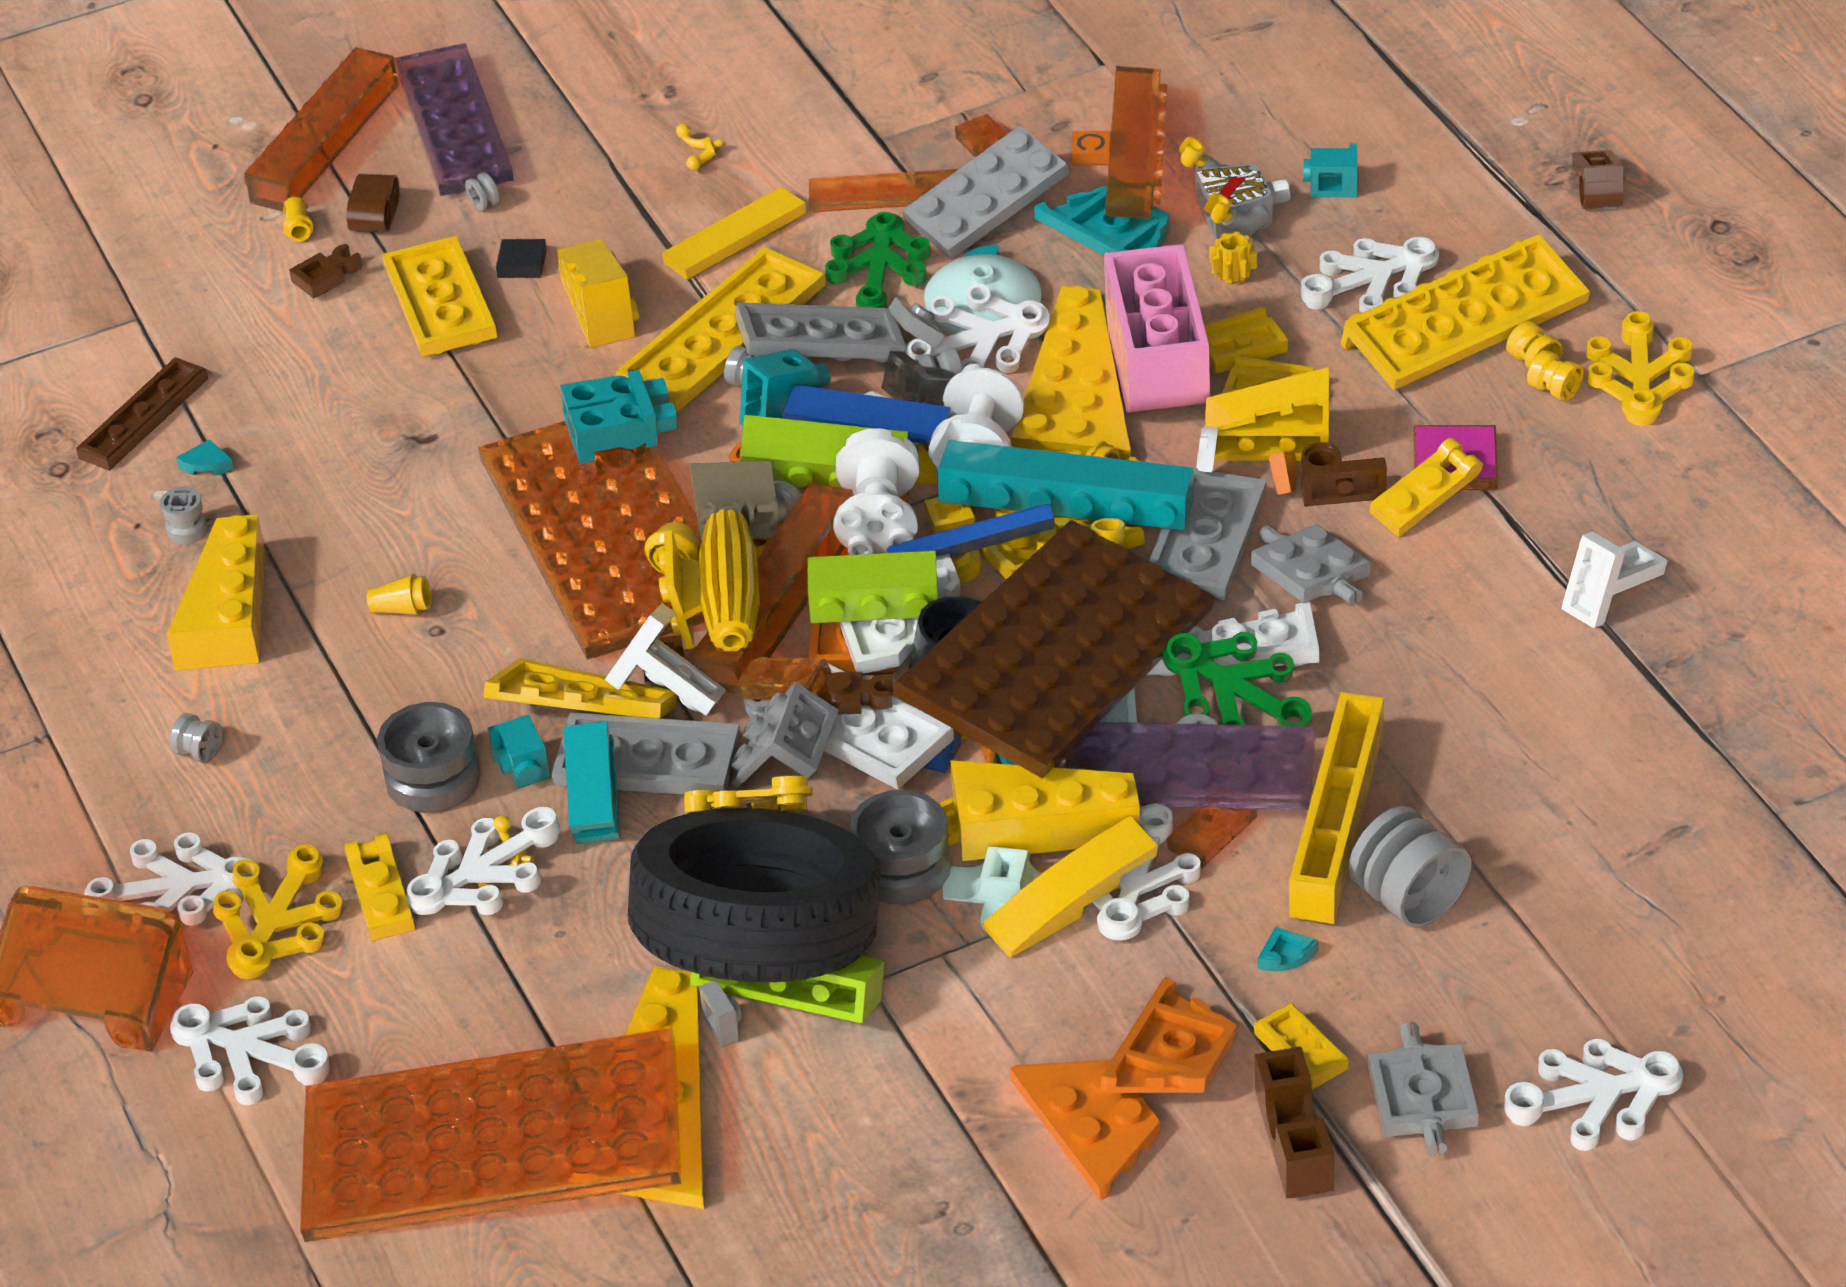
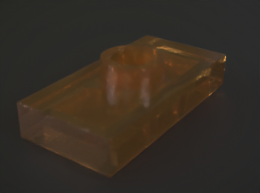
M1221 787L1167 837V849L1178 855L1185 853L1196 855L1200 859L1201 868H1203L1257 818V806Z

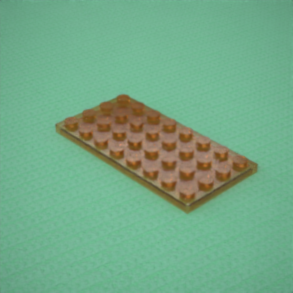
M565 421L478 447L480 460L587 660L627 648L648 617L661 603L673 609L671 602L664 603L662 600L659 578L665 577V575L658 572L650 564L644 550L645 543L653 533L667 523H682L689 526L698 537L699 550L701 542L697 515L657 446L646 448L644 443L642 446L634 449L617 447L594 452L595 461L579 464ZM702 611L693 615L694 626L705 623ZM671 621L659 637L674 633Z
M672 1028L307 1085L305 1088L300 1231L305 1242L681 1184L676 1045Z

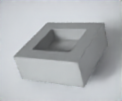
M716 980L699 986L703 1018L722 1048L738 1042L737 1021L742 1019V1014L735 997L732 994L726 996Z

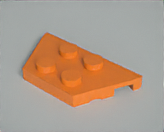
M1164 977L1102 1074L1100 1091L1106 1093H1204L1235 1042L1237 1025L1223 1015L1214 1013L1209 1008V1005L1197 997L1190 999L1189 1002L1176 993L1177 983L1170 978Z
M1111 1060L1028 1064L1011 1067V1082L1099 1200L1106 1198L1111 1193V1183L1122 1170L1128 1173L1138 1161L1139 1153L1149 1148L1161 1133L1160 1120L1139 1093H1106L1100 1091L1101 1076Z

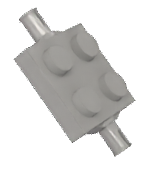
M1318 524L1306 527L1289 536L1281 534L1271 525L1264 526L1261 529L1259 539L1267 544L1251 551V565L1302 603L1320 596L1332 594L1338 595L1350 606L1361 602L1363 592L1352 584L1370 576V561Z
M1406 1022L1399 1027L1403 1046L1392 1051L1368 1053V1069L1383 1136L1424 1134L1428 1154L1436 1156L1437 1146L1438 1155L1441 1156L1448 1149L1443 1131L1478 1127L1479 1113L1462 1044L1439 1046L1423 1044L1418 1024L1410 1022L1409 1032L1408 1023Z

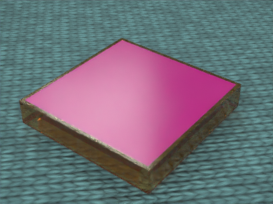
M1414 425V469L1437 452L1439 446L1446 439L1452 437L1463 446L1462 451L1468 456L1474 455L1483 463V468L1478 476L1460 490H1498L1496 425ZM1450 464L1445 469L1451 474L1457 468Z

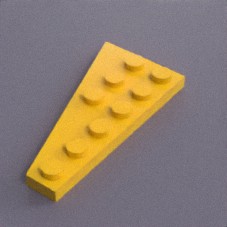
M1061 286L1023 400V414L1018 424L1014 427L1011 436L1012 447L1081 450L1082 455H1086L1091 447L1095 446L1098 442L1105 441L1120 452L1121 459L1124 460L1131 457L1100 289L1084 288L1081 286Z
M653 966L566 1172L568 1185L704 1209L699 988L690 985L691 972Z

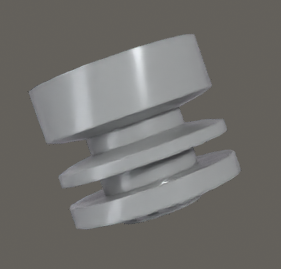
M1399 806L1381 814L1362 832L1352 849L1348 863L1349 877L1358 887L1367 891L1374 900L1381 901L1385 908L1405 925L1419 928L1431 924L1443 916L1458 900L1468 882L1471 872V857L1462 846L1445 833L1438 832L1430 821L1423 819L1416 810L1411 807Z

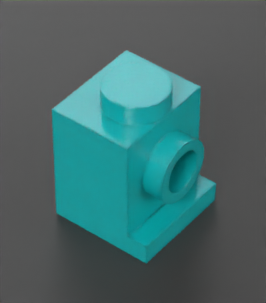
M1350 143V148H1311V159H1303V182H1311V197H1357V143Z
M529 714L487 727L493 760L495 764L498 763L503 775L510 773L517 789L550 779L546 748Z

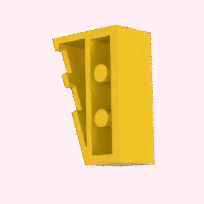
M602 238L558 248L557 254L561 280L589 347L593 348L634 338L633 321L639 320L638 308L634 297L630 298L628 276L618 263L615 253L609 250Z
M1329 367L1207 397L1205 426L1218 427L1214 461H1270V454L1280 452L1294 453L1296 461H1301L1302 451L1306 446L1316 442L1329 443Z

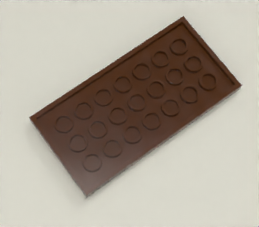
M1070 520L902 675L895 683L893 695L1038 777L1043 778L1163 659L1162 653L1173 636L1189 633L1211 611L1215 597L1199 589L1196 585L1169 573L1159 565L1130 552L1124 546L1099 536L1087 526Z

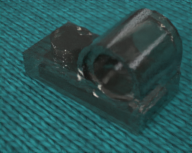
M890 351L881 388L894 399L944 405L943 395L945 388L956 374L942 368L921 366L904 351Z

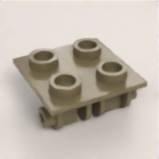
M771 461L690 463L700 542L702 541L707 519L710 518L712 513H718L722 509L724 511L732 509L736 513L740 512L743 514L744 519L747 520L753 540H775L782 538L779 520L785 519L784 504H777Z

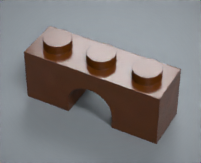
M1302 1047L1255 1054V1093L1286 1199L1334 1191V1152L1323 1117H1315L1312 1099V1080Z

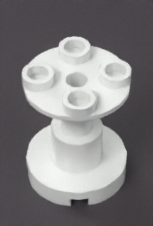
M978 364L967 365L963 372L952 377L945 388L943 402L944 406L951 407L953 417L942 421L936 427L928 450L929 458L931 459L932 457V461L936 465L935 472L937 475L948 440L1011 447L1010 438L1005 432L1012 430L1018 424L1024 410L1023 388L1018 382L1013 381L1007 375L997 370L983 368Z
M872 428L856 432L846 439V445L841 451L839 449L836 455L837 479L846 491L854 495L839 506L833 522L835 535L839 542L848 548L849 555L888 553V546L914 540L917 532L918 522L913 508L899 497L908 492L919 475L918 452L910 440L904 437L903 442L899 438L892 437V431Z

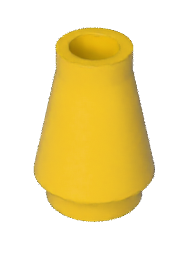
M411 574L377 588H370L367 590L368 608L371 613L384 612L420 615L423 610L430 609L432 605V594L428 579L425 576L417 577L416 574Z

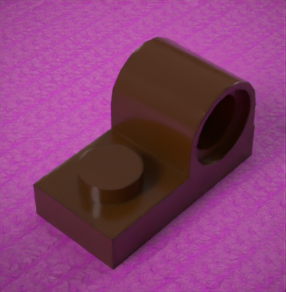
M1611 150L1572 152V167L1579 175V195L1582 209L1622 206L1624 193L1623 164Z
M1316 442L1306 446L1301 456V489L1304 507L1375 500L1387 490V465L1385 457L1342 461L1339 449L1333 444Z

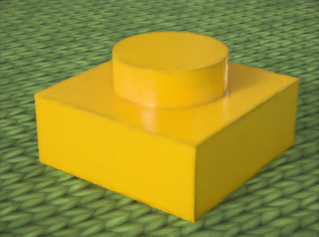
M939 497L924 500L925 514L933 534L975 523V517L969 505L939 502Z

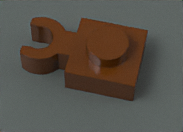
M347 244L337 246L333 250L332 255L328 257L318 253L289 269L291 282L314 299L345 282L344 274L360 270L362 268L361 255L357 252L350 256L349 245Z
M863 672L820 673L817 696L837 708V715L862 714V705H870L875 709L881 710L889 709L893 706L891 692L894 691L893 678L891 675L882 674L874 676L870 680H864Z

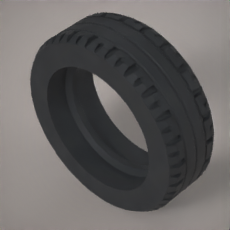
M722 808L692 812L668 819L651 828L632 850L628 924L637 940L651 954L675 967L696 974L732 981L760 983L788 982L820 977L852 964L873 943L877 930L881 869L868 845L860 838L842 827L818 818L793 812L761 808Z

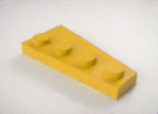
M523 658L517 659L485 681L484 698L660 719L676 708L677 694L672 690L627 681L617 690L605 681L607 676Z

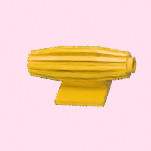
M722 509L718 513H712L705 523L699 550V560L681 558L673 531H664V549L658 550V558L662 574L665 577L659 578V587L663 602H671L673 608L671 610L676 613L671 619L674 634L681 633L686 650L695 648L693 615L702 611L711 642L714 643L715 647H720L723 651L736 652L741 648L745 649L749 645V641L752 642L760 606L758 554L744 515L740 512L736 513L732 509L729 511Z

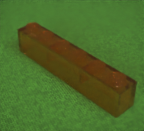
M355 47L341 61L330 77L322 83L321 87L304 103L293 119L285 125L278 136L267 145L263 153L247 168L244 173V183L247 186L251 204L283 211V207H285L284 202L288 198H302L399 86L394 56Z
M1116 66L1105 216L1151 219L1152 205H1160L1167 84H1160L1161 69Z
M809 484L758 557L760 606L752 642L749 641V645L745 649L741 648L736 652L723 651L720 647L714 646L707 631L700 643L695 647L689 657L691 664L725 688L726 692L743 695L746 687L755 681L808 603V557L840 556L845 549V546L839 542L835 535L833 522L839 506L854 496L852 489Z

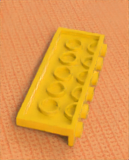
M1537 234L1526 240H1518L1508 248L1495 254H1486L1477 262L1464 268L1453 269L1435 281L1422 283L1414 288V290L1397 298H1388L1381 305L1366 312L1353 314L1345 321L1341 346L1346 351L1357 347L1394 391L1508 339L1511 332L1525 321H1532L1538 325L1588 302L1590 291L1543 237Z

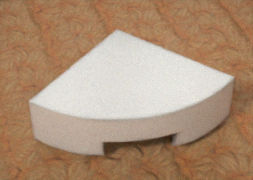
M1204 426V428H1201L1196 465L1198 471L1213 472L1218 427Z

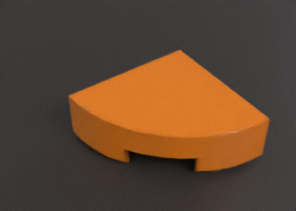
M1288 452L1270 454L1269 460L1275 493L1281 495L1293 492L1297 484L1295 454Z

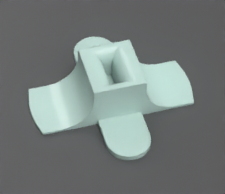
M988 846L983 864L976 867L951 866L950 876L943 885V899L983 903L980 923L983 928V922L1042 873L1031 865L1028 850Z

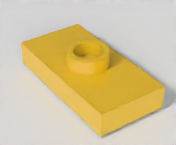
M1292 1002L1254 1023V1034L1271 1051L1302 1047L1312 1080V1090L1349 1069V1058Z

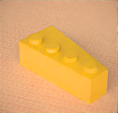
M258 514L216 518L167 632L175 671L259 663L265 546Z
M950 760L952 800L962 861L985 859L988 846L1028 850V854L1074 850L1129 816L1140 825V804L1133 773L1053 768L1043 778H1040L1019 765Z

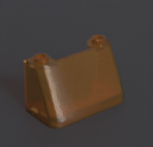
M35 886L17 888L7 905L0 929V1027L18 1025L25 1015L26 1006L104 1020L109 1036L119 1047L153 1052L193 974L183 928L179 919L166 909Z

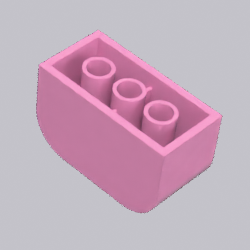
M1184 245L1104 253L1108 331L1126 412L1132 413L1206 404V398L1210 397L1209 342Z

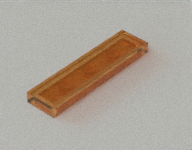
M959 169L809 179L810 213L907 207Z

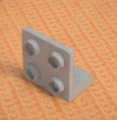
M797 682L784 694L777 692L769 701L765 712L761 716L753 715L742 732V736L746 740L732 759L731 766L735 769L729 784L737 789L770 756L775 757L802 776L809 778L818 768L838 709Z

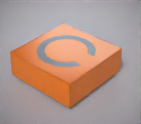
M1073 131L1072 165L1110 164V131Z

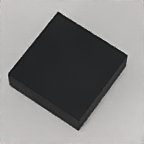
M502 239L496 263L497 278H541L547 251L545 239Z

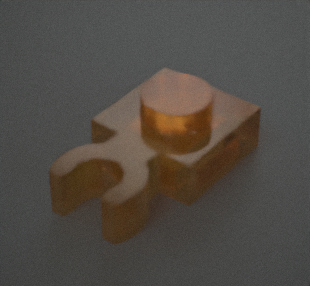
M988 114L975 117L970 121L955 126L956 139L974 157L1006 136V132Z

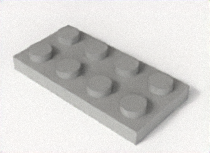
M1020 125L904 208L902 213L909 225L952 260L1069 175L1068 164Z
M737 302L735 318L747 353L750 355L760 356L792 349L807 359L813 357H832L839 361H848L852 358H864L876 362H888L891 359L904 360L906 344L897 322L888 308Z
M1194 468L1193 503L1185 530L1162 528L1149 562L1157 564L1169 573L1196 585L1199 589L1214 596V600L1226 601L1266 496L1267 480L1215 471L1212 473L1204 472Z
M569 713L566 726L607 721L609 735L612 734L614 738L617 790L684 795V792L694 790L727 791L733 768L731 762L737 752L741 737L739 724ZM564 733L552 770L554 786H567Z

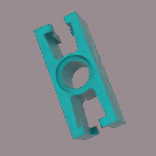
M607 721L563 726L569 828L574 833L576 844L620 839L614 738L612 734L609 735Z

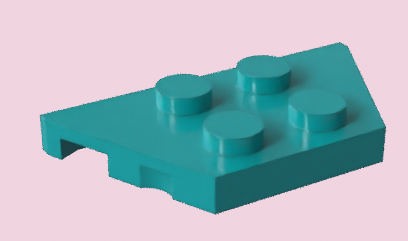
M1113 184L1095 188L1091 192L1067 196V204L1048 208L1045 202L1034 206L1036 220L1103 256L1104 253L1161 247L1170 228V214Z

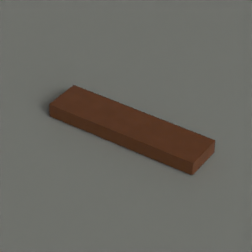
M174 357L76 447L78 459L110 471L208 380L206 368Z

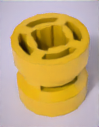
M1525 321L1519 324L1511 332L1506 343L1508 353L1519 361H1525L1528 369L1536 355L1544 349L1558 354L1560 359L1563 354L1561 342L1551 335H1545L1543 329L1532 321Z
M1544 349L1533 359L1528 370L1527 382L1528 385L1540 391L1547 389L1553 397L1567 402L1577 393L1583 380L1584 369L1581 365L1570 360L1563 362L1558 354Z

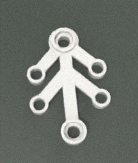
M1425 237L1410 238L1404 243V246L1378 243L1369 238L1358 239L1353 245V256L1342 255L1340 252L1333 250L1325 251L1320 255L1319 269L1325 275L1312 274L1306 276L1301 282V298L1308 308L1320 310L1328 306L1332 296L1370 283L1366 294L1362 295L1359 299V312H1366L1383 303L1382 297L1391 275L1405 270L1402 281L1397 282L1393 287V297L1397 298L1414 290L1417 287L1421 272L1433 268L1438 263L1439 252L1435 248L1434 242ZM1377 256L1389 258V260L1379 261L1375 259L1377 258ZM1343 269L1356 271L1334 280L1328 277L1340 274Z
M973 284L968 288L966 299L968 307L975 311L985 309L1004 317L1003 319L994 322L955 308L953 301L947 296H936L930 302V312L934 315L933 320L938 323L948 322L967 330L944 337L939 346H935V348L919 338L912 340L906 345L903 360L904 367L910 373L916 374L914 359L918 355L914 354V352L917 351L937 356L940 355L942 350L955 348L958 351L976 345L970 358L964 359L961 362L962 372L970 364H978L984 368L998 338L1013 333L1008 346L1001 347L996 354L997 368L1003 373H1013L1020 366V355L1028 340L1039 337L1048 328L1050 321L1049 312L1043 304L1037 301L1027 300L1016 305L991 296L989 288L983 284ZM974 295H982L985 298L982 300H975L972 297ZM943 306L946 307L948 310L945 312H939L936 310V308ZM1025 316H1034L1036 318L1027 319ZM1012 357L1014 361L1004 362L1002 358Z
M1148 804L1140 809V826L1157 845L1165 842L1172 834L1173 814L1165 805ZM1181 854L1173 862L1149 872L1153 861L1151 859L1122 875L1119 885L1121 890L1119 898L1114 899L1108 893L1093 902L1100 911L1097 917L1099 931L1109 939L1127 940L1136 936L1142 929L1143 921L1163 912L1174 916L1186 913L1189 909V892L1180 885H1171L1163 890L1162 895L1139 904L1137 902L1140 895L1175 880L1184 884L1196 882L1201 876L1200 859L1194 854Z
M538 807L530 810L522 818L524 831L485 853L487 847L494 845L500 839V835L493 825L494 819L482 818L473 823L471 826L472 837L464 857L456 841L444 840L439 842L433 849L434 859L428 874L417 876L407 887L406 898L410 910L415 914L430 915L437 913L445 905H475L480 914L491 915L498 912L503 906V899L496 886L485 885L479 889L460 887L467 883H514L516 889L520 892L526 893L537 889L541 884V877L535 864L530 862L522 863L518 866H502L499 864L532 845L543 848L554 844L560 833V824L555 811L549 807ZM460 864L458 870L447 875L448 869H452Z
M187 832L179 835L174 841L177 858L183 862L193 861L207 870L192 872L158 854L156 844L152 840H138L130 847L133 865L139 869H149L162 877L115 884L106 877L95 878L88 883L84 892L88 913L93 917L107 918L115 915L121 909L122 901L162 895L154 903L144 902L134 908L133 918L135 926L139 931H155L161 926L162 920L176 907H178L182 923L197 925L205 920L207 912L213 908L214 898L219 892L232 891L240 897L244 896L241 889L234 886L232 872L236 862L248 858L230 857L224 859L203 848L200 837L197 834ZM241 873V874H240L241 876H244V877L252 876V875L249 874V873ZM207 888L200 896L190 895L197 889Z
M261 996L249 998L243 1004L212 1013L201 1004H187L175 1012L170 1025L174 1041L191 1048L196 1064L194 1076L197 1087L200 1090L214 1091L220 1088L224 1082L221 1065L217 1061L212 1060L208 1042L226 1049L235 1077L233 1083L235 1097L243 1105L255 1104L263 1097L261 1080L257 1075L253 1074L248 1056L293 1071L294 1077L306 1086L321 1084L330 1071L327 1051L319 1044H304L292 1051L265 1042V1040L285 1035L289 1040H302L310 1034L311 1025L308 1014L299 1009L291 1010L282 1017L272 1019L270 1003ZM242 1021L249 1025L235 1031L224 1028ZM208 1074H214L210 1077H204ZM246 1088H253L248 1091H243Z
M1592 1039L1586 1042L1583 1050V1063L1568 1058L1560 1050L1548 1049L1539 1056L1538 1072L1540 1076L1548 1081H1558L1567 1077L1581 1084L1542 1092L1539 1087L1532 1083H1515L1505 1093V1113L1513 1123L1519 1126H1529L1541 1117L1542 1112L1592 1101L1583 1117L1572 1123L1570 1137L1571 1143L1575 1148L1588 1151L1598 1146L1600 1127L1619 1096L1638 1090L1629 1108L1620 1110L1616 1117L1617 1134L1626 1140H1636L1644 1134L1645 1117L1657 1097L1670 1095L1681 1087L1683 1070L1677 1059L1670 1053L1654 1051L1641 1059L1611 1047L1607 1041L1602 1039ZM1599 1053L1603 1056H1594L1592 1054ZM1554 1063L1559 1066L1552 1067L1548 1066L1547 1064ZM1612 1066L1626 1073L1614 1076L1602 1070ZM1626 1122H1633V1123H1636V1125H1631V1126H1630V1125H1627V1124H1625V1123H1626ZM1586 1132V1133H1589V1134H1591V1135H1590V1136H1583V1135H1580L1579 1133Z

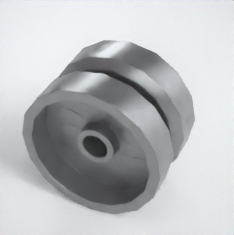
M438 702L408 705L391 714L381 725L377 736L382 769L387 793L397 805L411 811L436 812L450 809L463 802L477 788L480 770L475 751L473 730L470 719L460 709Z
M890 790L873 795L857 807L850 818L849 832L868 845L880 865V901L887 903H912L926 899L942 888L950 876L951 860L948 844V820L942 806L930 796L916 791Z

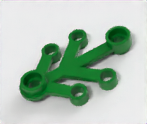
M886 211L879 212L868 219L865 230L852 237L841 234L834 236L830 240L831 255L836 259L828 261L825 265L828 282L833 284L844 283L849 279V276L869 266L866 285L861 287L856 295V307L888 308L887 295L882 291L886 265L903 277V281L907 285L918 286L926 281V266L920 261L927 260L930 257V241L921 236L911 237L904 232V221L896 214ZM869 243H874L870 249L847 261L843 260L850 258L855 250ZM896 244L907 252L908 258L912 261L908 262L889 247Z
M1239 632L1232 638L1203 643L1191 634H1177L1169 640L1166 649L1162 653L1164 665L1169 671L1180 675L1186 700L1184 702V717L1193 714L1189 709L1194 706L1204 709L1200 714L1210 715V704L1205 697L1201 696L1199 674L1213 682L1222 719L1220 738L1224 744L1235 747L1241 745L1246 739L1247 727L1245 722L1239 717L1235 696L1277 719L1278 728L1287 735H1301L1309 729L1312 709L1306 700L1300 697H1289L1281 701L1248 682L1249 680L1266 677L1278 683L1288 681L1292 677L1294 669L1293 659L1288 654L1276 653L1268 659L1246 662L1252 660L1257 653V640L1249 632ZM1247 643L1251 648L1249 650H1240L1237 648V645ZM1186 653L1192 658L1182 660L1178 659L1177 656ZM1232 655L1236 660L1246 663L1222 667L1211 659ZM1276 664H1284L1288 667V669L1283 672L1276 671L1273 668V666H1275ZM1289 717H1297L1301 722L1293 724L1286 720ZM1235 727L1241 732L1238 735L1232 736L1226 730Z

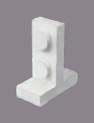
M1593 531L1584 534L1579 544L1561 609L1592 628L1604 625L1612 596L1664 575L1668 560L1636 541L1618 547Z
M661 603L648 617L605 678V681L619 690L639 666L645 670V675L652 682L668 687L679 696L680 701L687 708L693 711H700L706 716L721 699L726 689L658 639L676 614Z

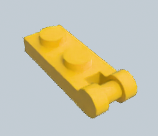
M1448 438L1439 446L1437 452L1370 503V513L1399 538L1476 478L1483 468V463L1474 455L1468 456L1462 451L1463 446L1454 438ZM1453 464L1457 469L1450 474L1445 468Z
M387 832L374 835V840L358 844L357 840L343 843L371 942L415 930L413 917ZM379 857V861L363 865L362 861Z

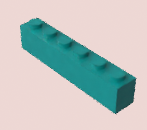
M948 440L938 467L939 502L1013 511H1020L1048 503L1051 505L1053 515L1091 520L1115 518L1122 520L1125 524L1185 530L1193 503L1194 467Z

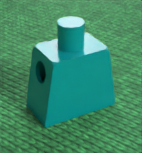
M792 349L744 359L739 423L743 426L744 415L784 419L783 412L794 384L817 388L825 387L831 381L828 368L823 363L814 365L799 352Z

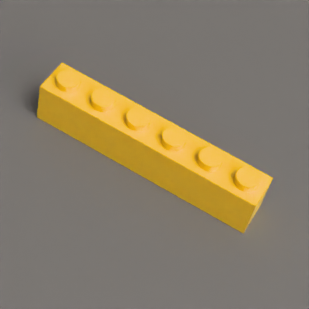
M1340 692L1289 879L1290 918L1330 924L1335 923L1349 869L1348 863L1352 849L1355 846L1383 739L1384 698Z

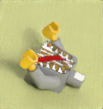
M1186 137L1179 147V152L1182 154L1181 162L1189 168L1196 165V202L1214 240L1216 241V239L1221 238L1223 233L1230 234L1234 232H1240L1241 235L1249 237L1258 230L1270 227L1273 223V205L1290 202V189L1287 180L1283 179L1266 183L1259 167L1254 164L1222 165L1207 154L1201 156L1205 151L1204 145L1194 137Z

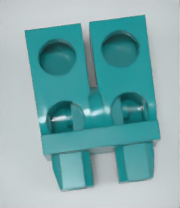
M640 370L628 372V377L611 376L560 385L563 418L579 464L595 461L594 452L617 447L634 449L642 446L644 443L646 448L658 446L657 433L678 429L676 410L673 402L669 403L664 377L643 381Z

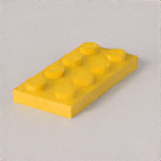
M456 235L382 254L384 267L422 357L498 338L494 320Z

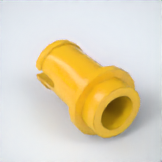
M300 197L288 198L284 202L285 207H283L285 214L283 231L293 241H305L312 234L314 228L312 219L308 217L307 203Z

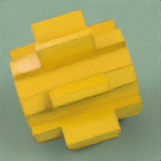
M1240 232L1221 234V238L1216 239L1215 246L1209 247V263L1212 264V273L1217 274L1219 280L1223 279L1228 284L1244 282L1247 276H1251V269H1257V252L1254 249V242H1250V238L1247 235H1241Z

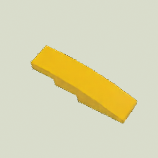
M1129 816L1080 846L1029 883L983 922V929L1011 958L1081 919L1083 907L1119 888L1122 875L1155 858L1158 845Z

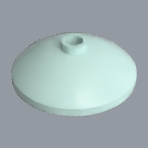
M992 254L966 256L947 264L931 277L924 292L925 309L930 311L931 300L936 296L944 295L953 301L955 308L993 322L1004 317L985 309L975 311L968 307L966 302L967 290L971 285L983 284L989 288L991 296L1016 305L1027 300L1042 302L1040 283L1031 270L1015 260ZM974 295L972 298H974L975 300H982L985 297L982 295ZM943 306L936 308V310L939 312H945L948 310L946 307ZM1025 316L1027 319L1035 318L1034 316ZM932 319L939 329L950 335L967 330L948 322L938 323ZM1013 333L1008 334V335H1005V336H1002V337H999V338H1003V337L1012 335Z

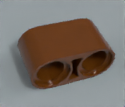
M357 175L347 204V226L350 231L389 232L399 202L400 187L397 175Z

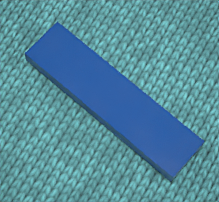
M794 384L783 412V417L790 420L907 431L908 440L911 442L930 445L936 427L942 421L951 417V407Z
M1046 503L888 546L887 552L936 551V556L950 554V557L1055 529L1054 516L1051 505Z

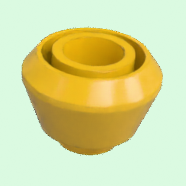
M667 523L647 539L644 547L645 554L650 564L658 572L662 573L658 550L664 549V531H673L681 558L699 560V540L696 533L689 526L682 523Z

